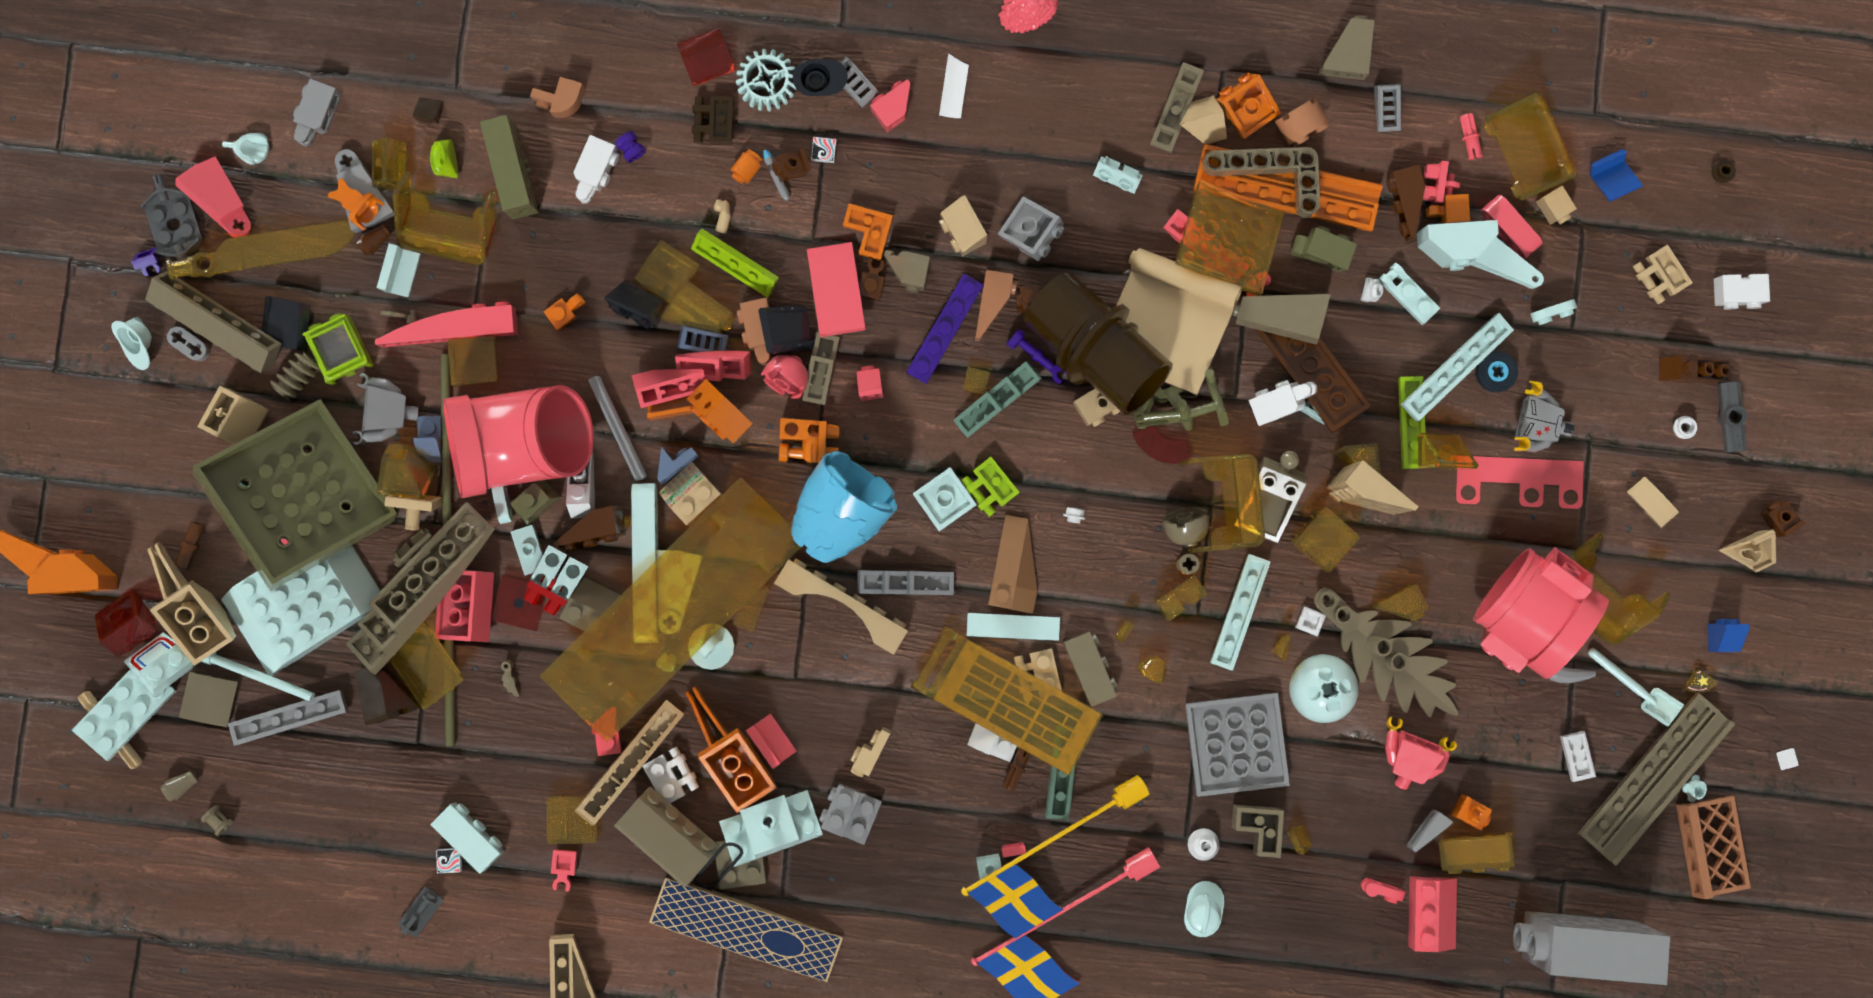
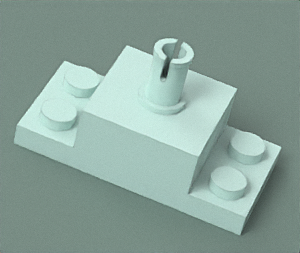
M808 790L786 798L785 795L740 810L741 814L719 821L726 843H736L743 849V855L734 867L823 835ZM727 846L733 862L740 854V851L736 847Z

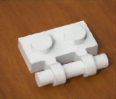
M678 747L669 751L673 757L671 761L668 762L665 755L662 754L643 765L655 790L669 803L686 795L682 788L683 785L687 784L691 791L699 788L695 780L697 778L695 773H691L685 762L687 759L684 753H680ZM676 765L683 776L679 780L672 770V767Z

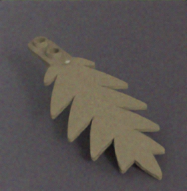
M1321 588L1316 592L1314 596L1316 607L1342 631V650L1347 652L1351 644L1354 666L1361 683H1365L1372 662L1373 677L1381 701H1386L1393 679L1395 693L1403 712H1408L1413 694H1415L1421 709L1427 717H1432L1435 706L1449 714L1458 715L1455 705L1445 694L1455 688L1456 684L1428 675L1447 664L1448 661L1431 656H1411L1433 642L1432 639L1422 637L1391 638L1410 627L1412 623L1391 619L1371 620L1378 615L1377 611L1367 610L1356 613L1332 589ZM1324 595H1326V597H1327V600H1326L1325 603L1322 602V599H1323V596H1324ZM1341 610L1342 616L1338 618V613Z

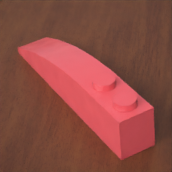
M496 302L495 306L486 307V304H473L472 308L441 313L400 327L376 339L375 345L393 347L518 335L517 312L513 305H509V302Z

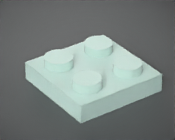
M948 468L913 493L938 531H941L977 505L951 468Z

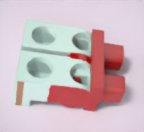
M548 545L527 584L528 589L524 600L535 605L542 594L549 598L543 610L554 616L561 606L564 607L588 566L569 557L559 576L556 575L567 555Z

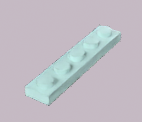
M1247 554L1210 663L1233 671L1270 561Z

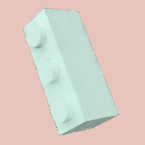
M452 803L430 825L481 874L505 850L501 847L502 843L495 836L491 837L485 832L486 827L479 820L476 819L474 821L468 815L470 812L463 804Z

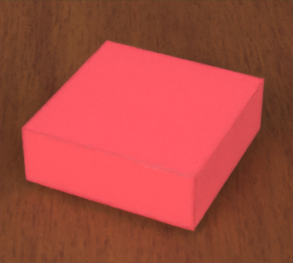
M1023 842L1002 845L1001 847L1003 858L1026 853Z

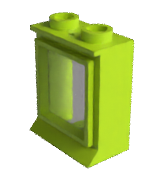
M342 313L332 315L329 318L330 321L324 324L317 323L308 328L309 331L303 333L324 376L325 383L332 386L336 385V379L342 376L351 377L356 374L355 370L363 366L370 368L374 366L352 318Z

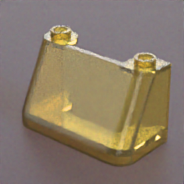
M1536 92L1485 117L1486 123H1484V128L1488 136L1493 135L1497 139L1514 178V185L1511 186V190L1516 199L1520 198L1521 201H1524L1578 178L1575 166L1542 94Z

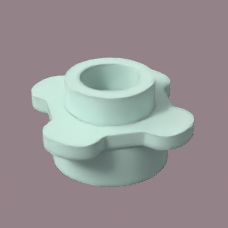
M1696 774L1692 775L1691 780H1688L1683 785V792L1687 794L1688 801L1690 802L1702 799L1707 791L1706 784L1700 781L1699 775Z

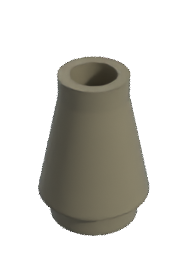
M190 770L187 773L164 781L160 789L166 799L171 802L174 799L178 800L199 780L195 773Z

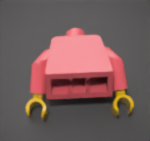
M1392 716L1387 719L1386 725L1390 731L1387 732L1385 750L1387 762L1391 765L1392 772L1398 775L1395 781L1396 786L1406 790L1411 781L1424 784L1427 779H1432L1444 772L1450 757L1449 751H1453L1457 747L1455 741H1452L1448 748L1446 746L1448 737L1442 738L1438 745L1403 730L1398 733L1397 729L1403 724L1401 718L1398 719L1397 727L1391 724Z

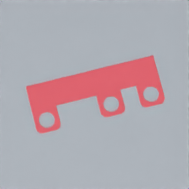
M1457 456L1456 500L1460 504L1479 503L1481 482L1520 483V504L1524 507H1540L1543 504L1544 485H1559V506L1566 509H1579L1583 504L1584 461ZM1466 485L1474 487L1476 491L1475 497L1471 500H1466L1461 495V490ZM1529 488H1534L1539 493V498L1534 503H1529L1524 498V493ZM1574 490L1578 494V500L1575 504L1569 505L1564 501L1563 496L1566 491Z

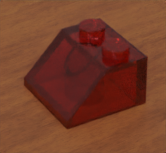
M131 589L95 614L99 643L118 658L133 650L136 645L145 639H149L157 631L153 615L134 589Z

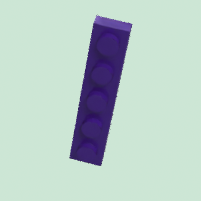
M963 274L907 370V374L924 384L928 383L984 287L983 284Z

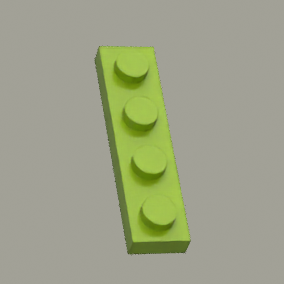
M704 229L697 233L691 250L768 298L772 294L779 279L778 276Z
M1423 376L1398 378L1402 469L1427 468L1425 416L1420 421L1415 422L1400 405L1424 383Z

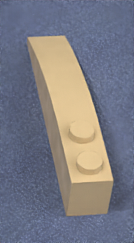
M665 700L574 811L589 824L595 825L684 714L668 700Z

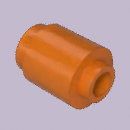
M748 149L746 153L743 152L730 169L733 173L731 177L740 184L744 182L749 184L760 169L763 159Z

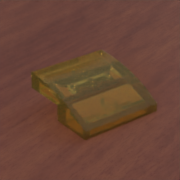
M661 240L637 273L634 281L670 305H673L685 290L686 284L699 269V264Z
M547 796V844L597 843V823L595 825L589 824L574 811L586 796Z

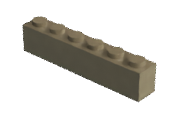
M168 271L151 279L145 300L153 304L157 309L164 311L176 321L181 322L195 333L205 337L214 345L219 346L233 357L249 365L253 370L262 373L275 364L282 343Z

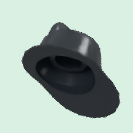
M832 59L803 61L796 67L793 73L794 86L800 93L807 96H830L837 94L843 90L848 78L847 70L843 64Z

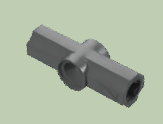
M1740 382L1718 384L1720 403L1718 422L1722 426L1724 453L1747 451L1744 424L1747 420V412L1742 404ZM1730 412L1735 415L1734 423L1729 418Z

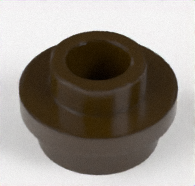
M1720 160L1712 167V176L1717 182L1727 183L1735 177V166L1728 160ZM1722 167L1727 169V175L1722 173Z

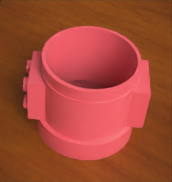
M1554 547L1546 558L1540 557L1534 550L1528 548L1510 564L1495 582L1479 605L1473 621L1485 628L1480 645L1490 656L1495 655L1502 660V664L1509 670L1514 669L1520 673L1525 666H1528L1544 679H1549L1559 672L1588 640L1606 612L1609 599L1593 588V574Z

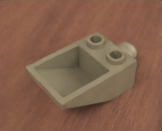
M1293 451L1283 453L1280 459L1281 463L1263 457L1236 520V526L1278 543L1307 484V474L1294 469L1299 464V456Z

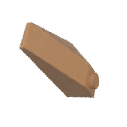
M1005 515L988 605L1033 614L1037 596V584L1029 522L1025 518Z

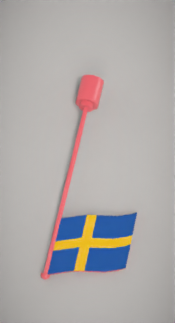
M1149 847L1125 860L1127 865L1123 867L1124 873L1063 907L1062 911L1021 936L1008 939L976 959L973 957L971 963L974 966L979 964L997 978L1014 998H1056L1079 985L1080 982L1065 973L1045 949L1026 934L1126 876L1129 879L1135 878L1136 881L1161 868Z

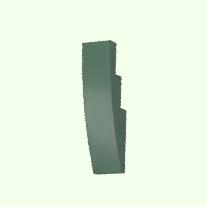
M1026 361L953 421L963 434L969 438L1042 378L1032 365Z

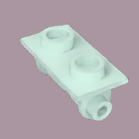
M1101 156L1093 176L1118 186L1124 191L1135 194L1143 176L1139 173V170L1125 165L1123 170L1120 171L1118 170L1120 162L1107 156L1106 158Z

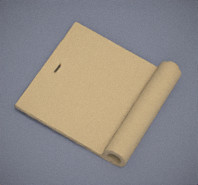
M1139 248L1130 255L1128 263L1131 264L1132 271L1116 306L1124 304L1130 310L1126 322H1134L1138 326V333L1173 363L1172 370L1165 383L1198 395L1205 379V371L1209 369L1240 298L1242 287Z

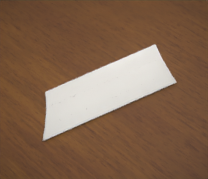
M949 53L939 116L961 118L969 65L961 62Z

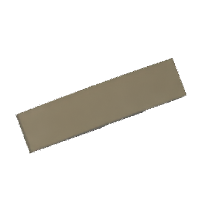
M818 328L808 369V384L803 394V401L825 405L841 334L820 337Z

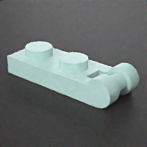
M1397 263L1390 267V271L1387 274H1383L1378 279L1421 325L1425 324L1440 309ZM1396 277L1401 281L1397 286L1393 283Z

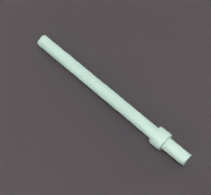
M216 652L202 660V662L209 665L212 663L307 701L311 702L314 699L315 693L221 657Z

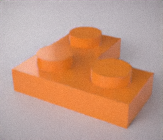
M848 204L843 227L864 233L859 255L881 261L893 215Z

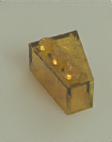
M1513 831L1506 832V835L1500 836L1484 834V837L1464 836L1445 838L1439 841L1442 871L1448 870V874L1462 873V869H1472L1474 873L1486 872V868H1496V871L1511 870L1510 867H1514L1516 863Z

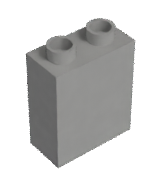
M1525 911L1524 923H1516L1513 933L1515 950L1522 952L1523 959L1550 975L1667 985L1670 936L1638 921Z

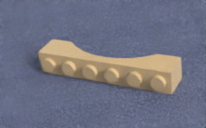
M796 558L794 561L788 559L774 584L793 595L819 594L844 603L863 620L871 634L873 643L891 654H895L908 632L905 629L907 624L897 618L891 621L885 617L887 612L877 606L871 609L865 605L867 600L857 594L851 597L845 593L847 588L837 582L831 585L825 581L827 576L816 570L814 573L809 572L805 569L807 565Z

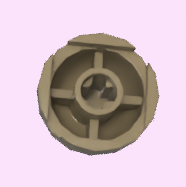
M1195 506L1192 507L1193 511L1185 512V508H1180L1166 514L1164 520H1162L1166 536L1172 542L1184 545L1185 548L1197 546L1198 542L1203 540L1209 531V516L1207 509L1204 507Z

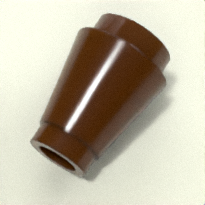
M382 224L380 227L358 236L359 239L355 243L366 256L369 254L373 255L391 234Z

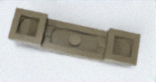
M1184 62L1182 63L1150 145L1169 153L1172 152L1182 127L1180 123L1192 102L1204 70Z

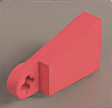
M216 156L194 165L176 178L175 185L224 228L231 237L242 239L249 235L251 223L243 210V203ZM234 224H243V230L239 228L234 229Z

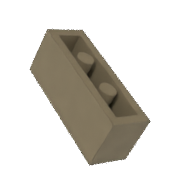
M1088 631L1064 641L1063 644L1089 706L1093 707L1117 697L1115 691L1119 689L1114 677L1109 678L1106 670L1109 669V665L1105 656L1100 657L1097 650L1101 646L1096 634L1091 635Z

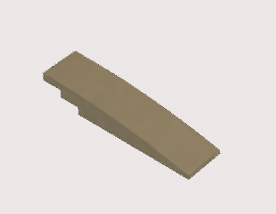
M468 502L447 521L369 602L372 609L359 621L358 626L361 629L346 645L373 674L376 675L425 621L495 528Z

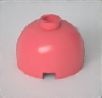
M778 355L772 358L761 373V376H766L764 382L771 389L783 396L785 392L792 394L790 398L793 399L800 398L808 384V371L803 361L796 355Z

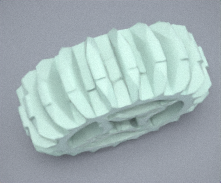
M763 49L762 55L759 56L758 52L754 51L755 58L752 59L750 56H746L748 64L740 63V67L744 71L739 70L736 73L740 77V79L736 80V85L741 86L738 92L739 94H744L742 97L744 102L750 100L749 105L752 108L758 103L759 111L763 110L764 105H766L768 112L772 110L771 105H775L778 110L780 109L779 102L782 101L783 104H788L786 96L789 98L794 97L790 90H796L793 83L795 67L790 66V59L784 60L783 53L776 57L775 50H772L770 55H767L766 49ZM765 64L775 65L781 70H768ZM758 67V76L752 79L753 82L749 83L751 73ZM763 72L765 73L766 77H768V79L770 80L771 89L769 88L768 84H766V82L763 80ZM782 78H785L782 89L776 93V84L781 82ZM753 90H765L769 96L757 95Z

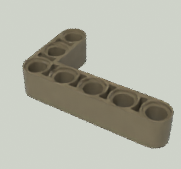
M1312 148L1215 150L1209 152L1202 162V170L1209 176L1294 173L1296 213L1302 218H1309L1320 207L1318 155ZM1303 155L1309 157L1311 163L1309 165L1303 164L1300 157ZM1261 157L1265 162V166L1256 165L1254 158ZM1277 157H1285L1288 165L1283 166L1279 164ZM1231 159H1240V161L1242 162V166H1233L1231 163ZM1208 160H1217L1219 163V167H1210L1208 164ZM1302 178L1309 179L1312 186L1310 188L1303 186ZM1303 201L1311 202L1313 209L1310 211L1304 209Z

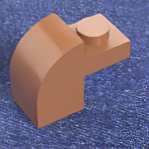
M560 77L555 94L532 88L530 97L536 103L535 105L540 108L549 109L551 107L549 112L553 117L565 118L571 116L579 109L586 88L580 82Z

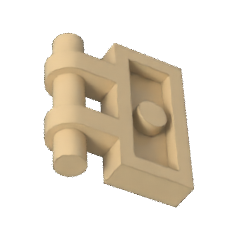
M1668 245L1645 258L1650 265L1648 268L1645 269L1641 261L1632 266L1637 273L1635 276L1639 281L1642 280L1648 290L1647 294L1650 298L1653 297L1657 305L1666 300L1661 293L1665 289L1671 297L1693 283ZM1654 272L1661 281V284L1656 286L1650 276Z
M1052 648L1029 653L1031 663L1025 664L1023 655L1014 657L1016 665L1014 667L1027 673L1026 671L1033 670L1036 679L1062 693ZM1018 676L1020 688L1029 693L1038 690L1040 699L1046 696L1047 692L1034 684H1029L1027 680ZM1019 690L1020 694L1023 695L1024 702H1027L1030 695Z

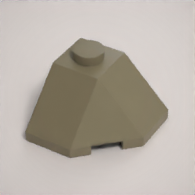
M885 250V260L900 284L906 287L905 290L913 293H918L919 290L924 291L930 268V257L908 251H901L899 255H894V251Z

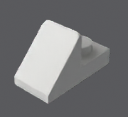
M975 723L967 744L988 755L991 754L1008 762H1011L1017 747L1015 744Z

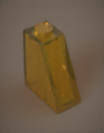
M688 280L660 317L667 324L685 325L721 334L724 330L728 331L735 321L732 319L735 316L733 312Z

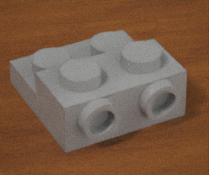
M1023 196L998 232V235L1018 247L1023 253L1039 261L1041 257H1046L1051 250L1050 244L1053 239H1058L1062 235L1064 223L1058 215Z
M839 783L837 788L832 787L828 800L832 801L829 809H823L819 822L823 823L821 829L864 845L882 800Z

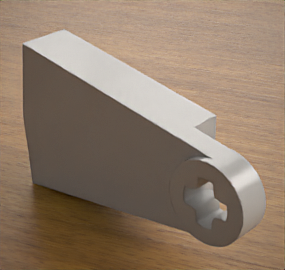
M349 149L339 151L335 157V165L338 172L336 175L337 180L339 181L342 178L351 189H356L362 195L370 192L385 204L382 206L377 203L379 206L377 215L371 222L362 224L369 229L397 215L359 159V156ZM346 156L350 159L353 158V160L350 162L351 166L349 167L345 164L342 165V163L345 161L344 157ZM345 209L351 231L354 233L364 231L349 220L350 211Z

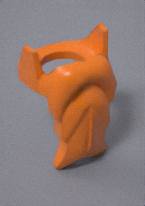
M342 178L338 181V190L328 194L330 199L341 202L342 207L350 211L349 220L362 230L367 229L362 223L371 222L379 211L377 203L382 206L385 205L370 192L362 195L356 189H351Z

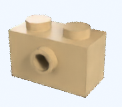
M1097 389L1090 391L1073 402L1087 427L1091 424L1094 427L1106 421L1104 416L1111 412L1113 415L1121 412Z

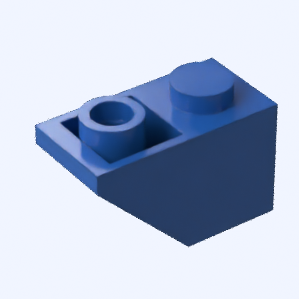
M1716 619V624H1707L1708 652H1741L1749 631V624H1740V619Z

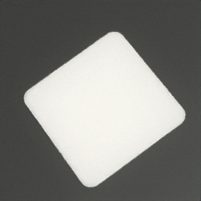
M1794 748L1776 753L1781 770L1799 765Z

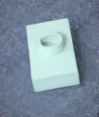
M529 525L511 531L524 576L534 573L544 555L534 525Z

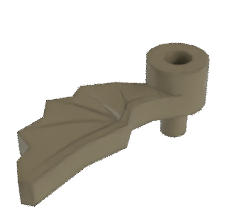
M412 309L410 315L391 311H381L380 314L382 316L407 319L406 323L408 324L417 321L418 318L415 316L416 310Z
M505 660L501 664L502 670L505 671L502 676L503 686L507 688L508 693H513L514 696L518 697L520 693L516 685V678L512 675L513 662Z

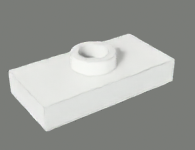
M1585 731L1560 736L1571 781L1576 782L1596 777Z

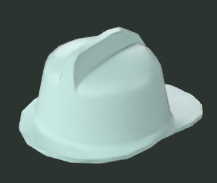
M138 317L132 318L125 323L122 321L113 322L111 326L113 334L119 341L128 360L140 370L147 369L150 365L147 349L150 347L152 339L148 328Z
M1201 881L1195 884L1189 891L1184 923L1187 930L1195 936H1210L1220 926L1224 908V895L1215 883Z

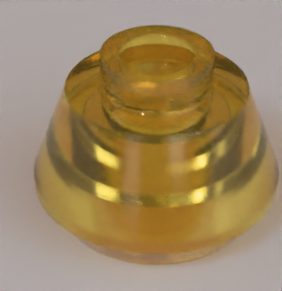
M1156 655L1153 659L1148 656L1137 665V670L1158 685L1165 682L1168 669L1164 667L1166 662Z

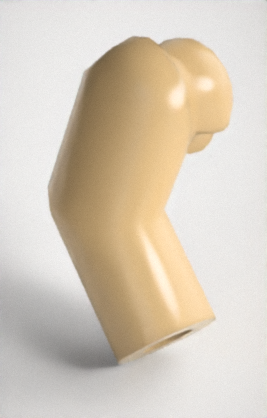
M718 199L714 205V210L720 212L716 231L726 234L731 219L730 204L726 200Z

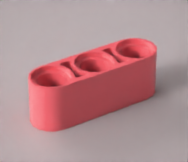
M1497 195L1480 210L1481 215L1486 221L1498 220V235L1510 249L1524 260L1543 244L1539 235L1502 195Z

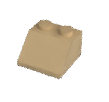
M965 195L940 213L941 220L939 224L944 233L949 232L952 237L950 244L956 253L960 252L963 257L986 244L987 234Z

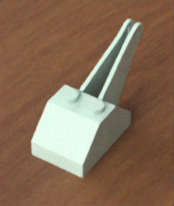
M1498 220L1427 225L1417 233L1418 248L1442 268L1450 267V271L1463 270L1466 266L1472 265L1530 289L1539 287L1544 281L1541 272L1496 237L1499 234Z

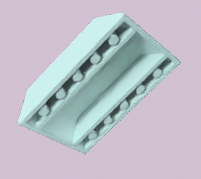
M352 545L273 591L269 590L259 573L255 572L233 586L221 600L267 674L274 676L360 621L372 609L369 602L381 590Z

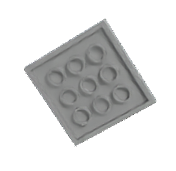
M1278 693L1185 703L1197 797L1290 786Z

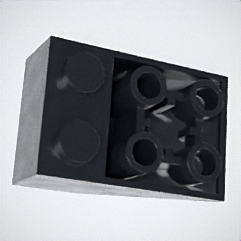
M625 282L619 284L604 298L609 304L608 308L612 309L616 315L626 320L630 317L633 321L637 322L636 324L646 329H649L650 326L657 329L668 305L665 300Z

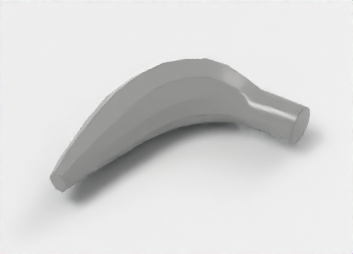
M1563 667L1549 679L1558 683H1574L1595 677L1596 672Z

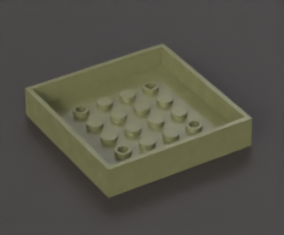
M321 399L193 466V476L270 591L395 521L397 512L393 507L385 506L386 496ZM309 447L312 451L306 453L303 451V448ZM247 481L249 485L243 487L240 485V482ZM347 504L350 506V509L343 510L341 506ZM286 539L288 544L281 545L279 540Z

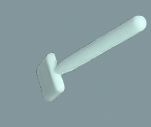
M1595 648L1588 650V655L1633 692L1645 699L1641 705V709L1667 727L1683 708L1684 704L1659 688H1654L1649 694L1640 684Z

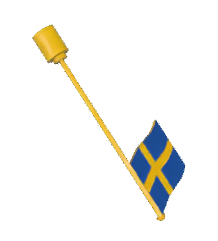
M1134 776L1113 789V801L966 889L963 887L961 893L964 896L969 894L983 905L1000 927L1015 938L1021 936L1059 913L1063 908L1050 900L1036 881L1016 864L1115 804L1117 807L1129 808L1149 795L1147 786L1140 776Z

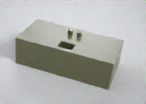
M507 115L481 121L480 125L503 212L512 220L539 213L529 176L531 169L530 167L527 168L526 165L529 161L524 157L517 126Z

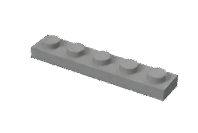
M338 690L314 697L311 702L304 700L228 723L233 744L236 746L349 711L343 690Z

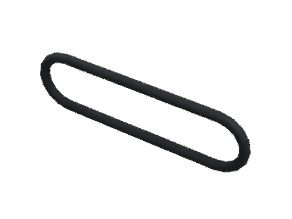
M732 842L724 843L695 876V884L708 890L716 887L742 857V847ZM726 846H733L739 849L740 854L713 885L704 886L698 882L700 875Z

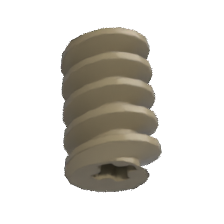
M304 351L303 355L299 353L294 354L298 360L297 362L289 359L288 362L291 368L282 367L285 375L276 374L279 382L270 381L272 387L290 402L289 396L297 397L295 389L299 391L304 389L301 382L305 384L310 382L307 375L314 377L316 375L314 369L320 370L317 361Z

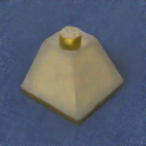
M388 444L381 460L377 494L424 499L436 473V467L412 446Z

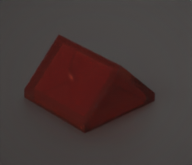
M720 28L677 43L693 87L736 71Z

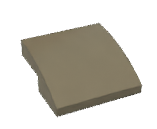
M189 671L179 718L227 727L238 681Z

